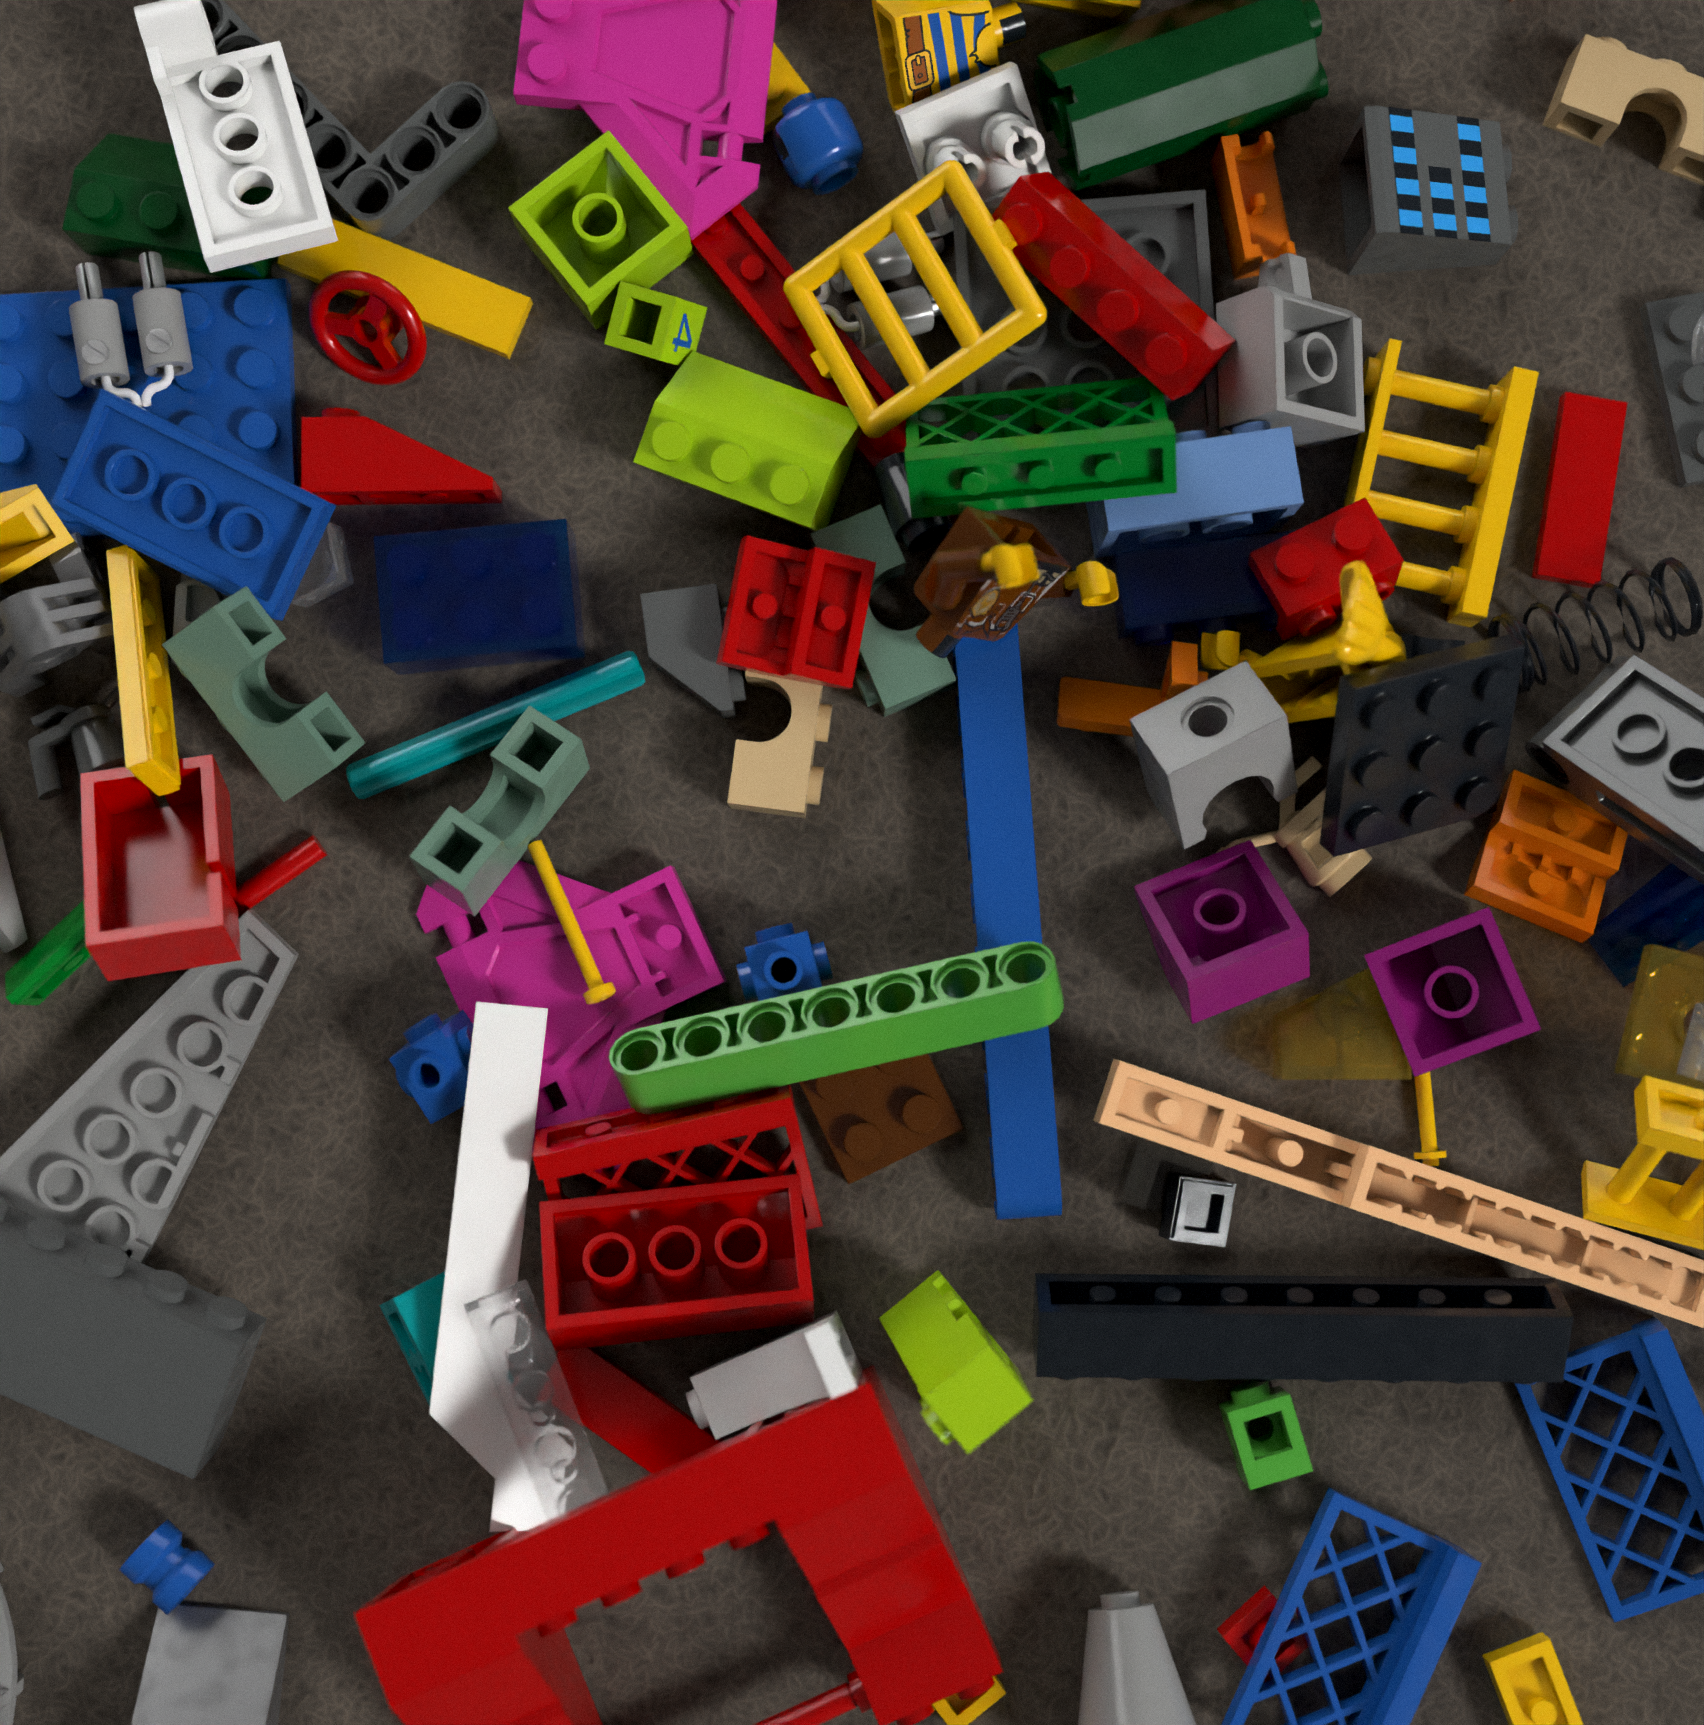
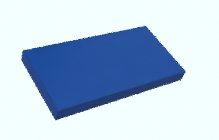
M102 388L96 397L49 500L52 508L227 596H231L247 586L272 619L283 621L337 506Z

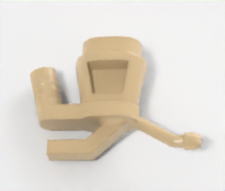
M1313 756L1295 771L1297 789L1322 767ZM1326 788L1301 810L1295 811L1296 793L1281 800L1278 830L1236 839L1216 852L1218 853L1250 839L1255 847L1277 842L1282 848H1287L1309 885L1312 887L1319 886L1329 897L1343 887L1373 858L1365 849L1333 857L1319 844Z

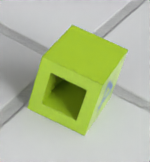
M620 281L604 344L681 366L692 351L696 352L708 307Z

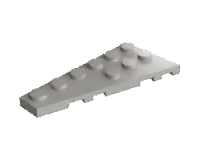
M253 909L247 910L239 918L241 960L189 968L0 1157V1197L5 1199L9 1206L37 1218H48L58 1221L73 1234L96 1244L115 1246L123 1250L128 1258L145 1264L299 953Z

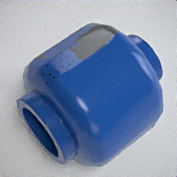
M805 93L789 101L782 108L784 117L774 128L772 141L790 181L801 189H812L814 194L817 195L833 192L848 184L858 174L857 164L863 157L864 146L845 105L833 97L817 99L814 93Z

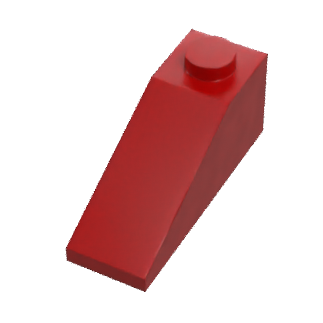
M327 408L322 410L321 417H301V487L337 506L502 503V490L493 477L366 416H360V412L349 408Z

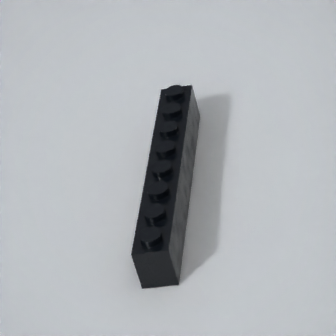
M1035 1273L1033 1351L1036 1377H1056L1063 1380L1077 1378H1122L1135 1381L1143 1378L1188 1379L1191 1381L1251 1379L1258 1382L1272 1380H1317L1327 1383L1339 1380H1370L1387 1383L1447 1381L1455 1384L1468 1382H1513L1526 1385L1535 1382H1563L1574 1317L1555 1278Z

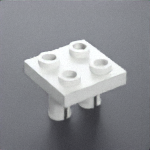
M1011 61L895 111L918 181L945 161H958L963 166L986 207L990 208L1000 205L1021 175L1042 172L1051 173L1045 154L1044 139L1041 133L1038 132L1018 66ZM947 193L928 207L933 224L941 235L954 231L953 211L957 209Z

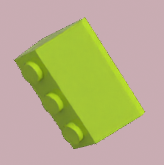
M692 351L655 400L633 462L653 472L806 529L818 531L828 526L862 434V429L847 406Z

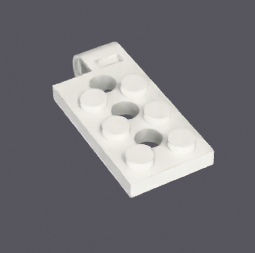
M161 0L135 6L134 12L146 49L153 79L161 96L201 249L210 273L337 242L338 238L280 41L218 55L201 0ZM237 82L242 84L241 90L233 96L220 98L212 95L213 90L222 83ZM252 134L258 137L255 144L246 150L234 151L226 148L229 140L236 135ZM263 186L273 190L269 199L263 203L250 205L240 201L243 194L251 188Z

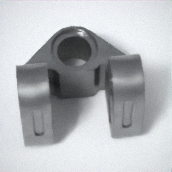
M79 532L71 534L74 542L48 556L60 583L24 590L12 596L9 595L3 583L0 584V691L20 697L47 684L49 681L46 673L47 670L78 656L83 650L88 648L101 655H107L115 651L109 583L90 544Z

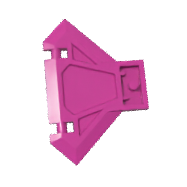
M524 0L513 91L517 105L583 111L602 134L609 130L686 224L690 239L693 240L758 189L760 165L742 161L744 143H763L778 0ZM704 140L718 142L717 157L702 156Z
M518 860L480 909V915L488 932L478 937L475 936L466 915L470 913L426 885L416 916L425 934L442 926L453 949L437 956L436 960L459 1010H464L470 1021L474 1023L476 1002L548 1008L534 1139L536 1129L631 1108L609 1060L610 1049L615 1041L623 1034L634 1029L662 1023L668 1009L727 982L674 866L670 865L613 893L557 874L604 984L613 982L616 989L615 994L608 999L590 1005L586 1004L583 994L589 991V988L535 865ZM557 1082L567 1103V1106L557 1111L554 1110L545 1090V1087Z

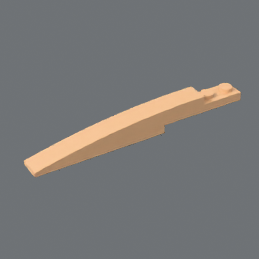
M1113 1059L1093 1120L1095 1122L1704 1328V1260Z

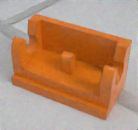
M1269 131L1263 132L1259 136L1258 142L1245 147L1240 146L1238 134L1223 136L1220 138L1211 160L1234 280L1259 276L1260 264L1268 259L1277 258L1285 253L1297 255L1295 244L1290 240L1273 155L1275 145L1273 135Z

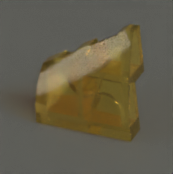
M1370 968L1345 980H1341L1323 989V991L1273 1014V1079L1412 1080L1410 1064Z

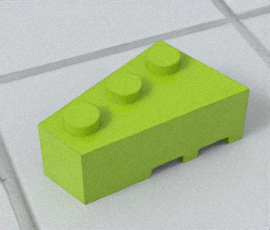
M939 1270L879 1318L918 1387L917 1392L921 1396L919 1403L924 1409L921 1411V1415L946 1446L956 1438L967 1454H969L1033 1401L1018 1368Z

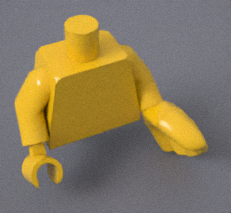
M1354 561L1344 566L1340 574L1342 609L1344 610L1343 621L1334 622L1325 630L1310 637H1303L1302 634H1299L1265 656L1248 649L1240 652L1241 633L1222 630L1218 631L1217 634L1202 633L1200 660L1202 667L1209 670H1228L1247 661L1286 713L1288 723L1334 717L1340 676L1407 660V654L1403 640L1395 633L1386 617L1382 601L1378 596L1368 567L1362 561Z

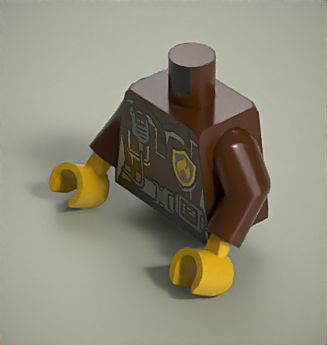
M966 507L914 584L915 595L932 613L916 632V637L932 654L940 658H946L963 637L993 642L1003 638L1041 598L1070 597L1074 589L1079 588L1081 603L1085 606H1102L1115 602L1119 598L1116 576L1112 570L1107 569L1096 561L1081 563L1076 567V571H1072L1069 563L1032 523Z

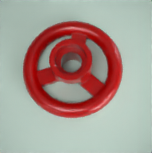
M343 270L330 274L315 287L309 301L310 325L319 346L336 366L354 378L375 385L399 384L417 373L426 356V333L417 310L399 289L383 278L357 270ZM345 290L364 292L348 314L328 311L329 303L337 293ZM404 327L408 346L407 352L402 359L392 346L391 341ZM334 334L353 337L357 343L368 347L381 366L366 363L352 355L343 347Z

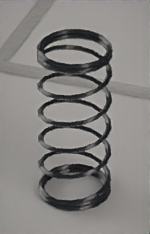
M1668 557L1658 561L1651 572V576L1637 569L1627 571L1619 583V588L1604 580L1595 582L1588 592L1587 599L1572 591L1565 592L1558 599L1555 611L1542 603H1533L1526 610L1523 622L1507 613L1495 616L1488 627V639L1500 636L1501 623L1511 636L1525 645L1521 668L1522 685L1519 683L1517 694L1529 691L1534 680L1539 685L1545 686L1548 679L1547 666L1535 638L1528 629L1529 615L1533 610L1541 608L1553 617V624L1559 641V626L1562 629L1569 643L1575 668L1571 666L1561 644L1560 658L1565 668L1571 674L1578 675L1581 664L1576 643L1568 627L1559 616L1563 601L1573 597L1585 605V616L1588 619L1590 628L1591 614L1596 620L1606 645L1607 658L1602 654L1593 633L1591 634V645L1597 657L1603 663L1610 664L1613 656L1611 639L1601 616L1591 604L1595 590L1606 586L1617 594V606L1620 609L1622 618L1623 602L1627 606L1637 628L1639 647L1634 643L1624 621L1623 635L1628 645L1635 652L1642 653L1646 643L1644 629L1635 607L1623 592L1625 582L1629 577L1635 575L1641 576L1649 582V596L1651 597L1654 609V593L1657 595L1661 605L1662 599L1667 609L1666 612L1663 608L1665 622L1672 629L1671 636L1666 633L1656 611L1654 619L1658 631L1667 641L1674 642L1677 634L1683 637L1697 634L1703 622L1704 612L1697 583L1689 569L1681 561ZM1667 565L1676 572L1686 590L1691 609V626L1689 629L1684 627L1676 617L1666 595L1664 576ZM1527 639L1529 640L1537 656L1541 668L1542 679L1539 677L1535 669L1532 655L1527 643Z

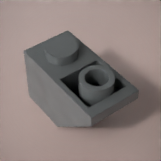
M717 584L640 594L648 657L653 666L723 719L736 718L734 702L746 700L745 684L742 670L716 664L729 602H721Z

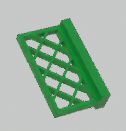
M1146 377L936 398L906 419L905 465L912 519L962 514L966 507L982 511H995L1177 493L1176 434L1173 421H1169L1163 392ZM1143 401L1134 408H1130L1128 406L1120 404L1125 402ZM1076 408L1075 411L1068 415L1056 411L1057 409ZM995 415H1012L1004 421L993 418ZM1099 417L1112 422L1104 428L1090 424ZM945 420L948 421L939 428L925 423ZM1034 424L1047 428L1039 434L1026 431V429ZM971 430L982 434L973 441L961 437Z

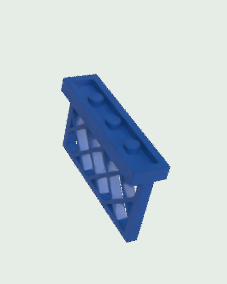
M1655 1316L1632 1325V1330L1568 1352L1563 1379L1578 1385V1388L1565 1418L1539 1408L1530 1386L1535 1383L1526 1385L1515 1383L1614 1623L1704 1593V1571L1691 1575L1671 1566L1685 1534L1704 1542V1415L1669 1331ZM1629 1351L1637 1373L1626 1396L1593 1382L1603 1359ZM1587 1365L1583 1377L1570 1372ZM1643 1388L1652 1408L1638 1402ZM1589 1391L1622 1405L1608 1438L1575 1423ZM1633 1410L1657 1420L1663 1433L1652 1457L1619 1443ZM1545 1421L1560 1427L1555 1442H1553ZM1571 1432L1603 1446L1590 1479L1566 1470L1560 1459ZM1669 1449L1677 1468L1663 1463ZM1615 1452L1647 1466L1634 1498L1601 1484ZM1659 1472L1684 1482L1688 1495L1678 1518L1645 1504ZM1570 1482L1585 1488L1580 1504ZM1596 1493L1629 1508L1615 1540L1590 1530L1585 1518ZM1695 1511L1703 1530L1690 1524ZM1640 1514L1673 1528L1659 1560L1627 1546ZM1596 1543L1611 1550L1605 1564ZM1622 1555L1654 1569L1645 1591L1619 1601L1611 1579ZM1666 1575L1676 1579L1675 1581L1663 1584Z
M1328 1487L1221 1725H1244L1253 1704L1273 1695H1277L1286 1721L1282 1725H1325L1333 1721L1335 1725H1410L1482 1563L1460 1546L1437 1535L1428 1534ZM1343 1510L1360 1518L1368 1542L1336 1554L1330 1533L1340 1511ZM1375 1526L1390 1533L1378 1537ZM1408 1541L1425 1548L1415 1572L1393 1580L1384 1551ZM1323 1551L1325 1559L1318 1561ZM1373 1556L1383 1585L1351 1597L1341 1568ZM1331 1572L1341 1602L1308 1615L1302 1598L1308 1582ZM1405 1593L1402 1601H1400L1399 1595ZM1388 1599L1394 1615L1388 1632L1366 1641L1356 1612ZM1296 1611L1298 1619L1291 1622V1619ZM1346 1616L1356 1645L1323 1658L1314 1629ZM1304 1633L1313 1663L1280 1675L1274 1657L1281 1642ZM1378 1653L1375 1661L1373 1662L1372 1655ZM1361 1660L1367 1676L1361 1693L1338 1701L1329 1673ZM1269 1672L1271 1680L1263 1683L1267 1673ZM1319 1677L1329 1706L1296 1719L1286 1690ZM1350 1715L1346 1724L1344 1717Z

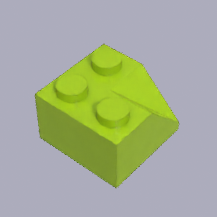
M609 130L508 207L520 237L596 330L611 319L620 281L649 289L693 255L689 230L686 224Z

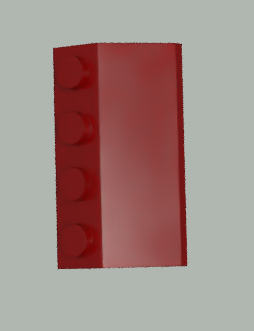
M800 1174L539 1202L546 1331L555 1351L811 1323L814 1321V1299Z

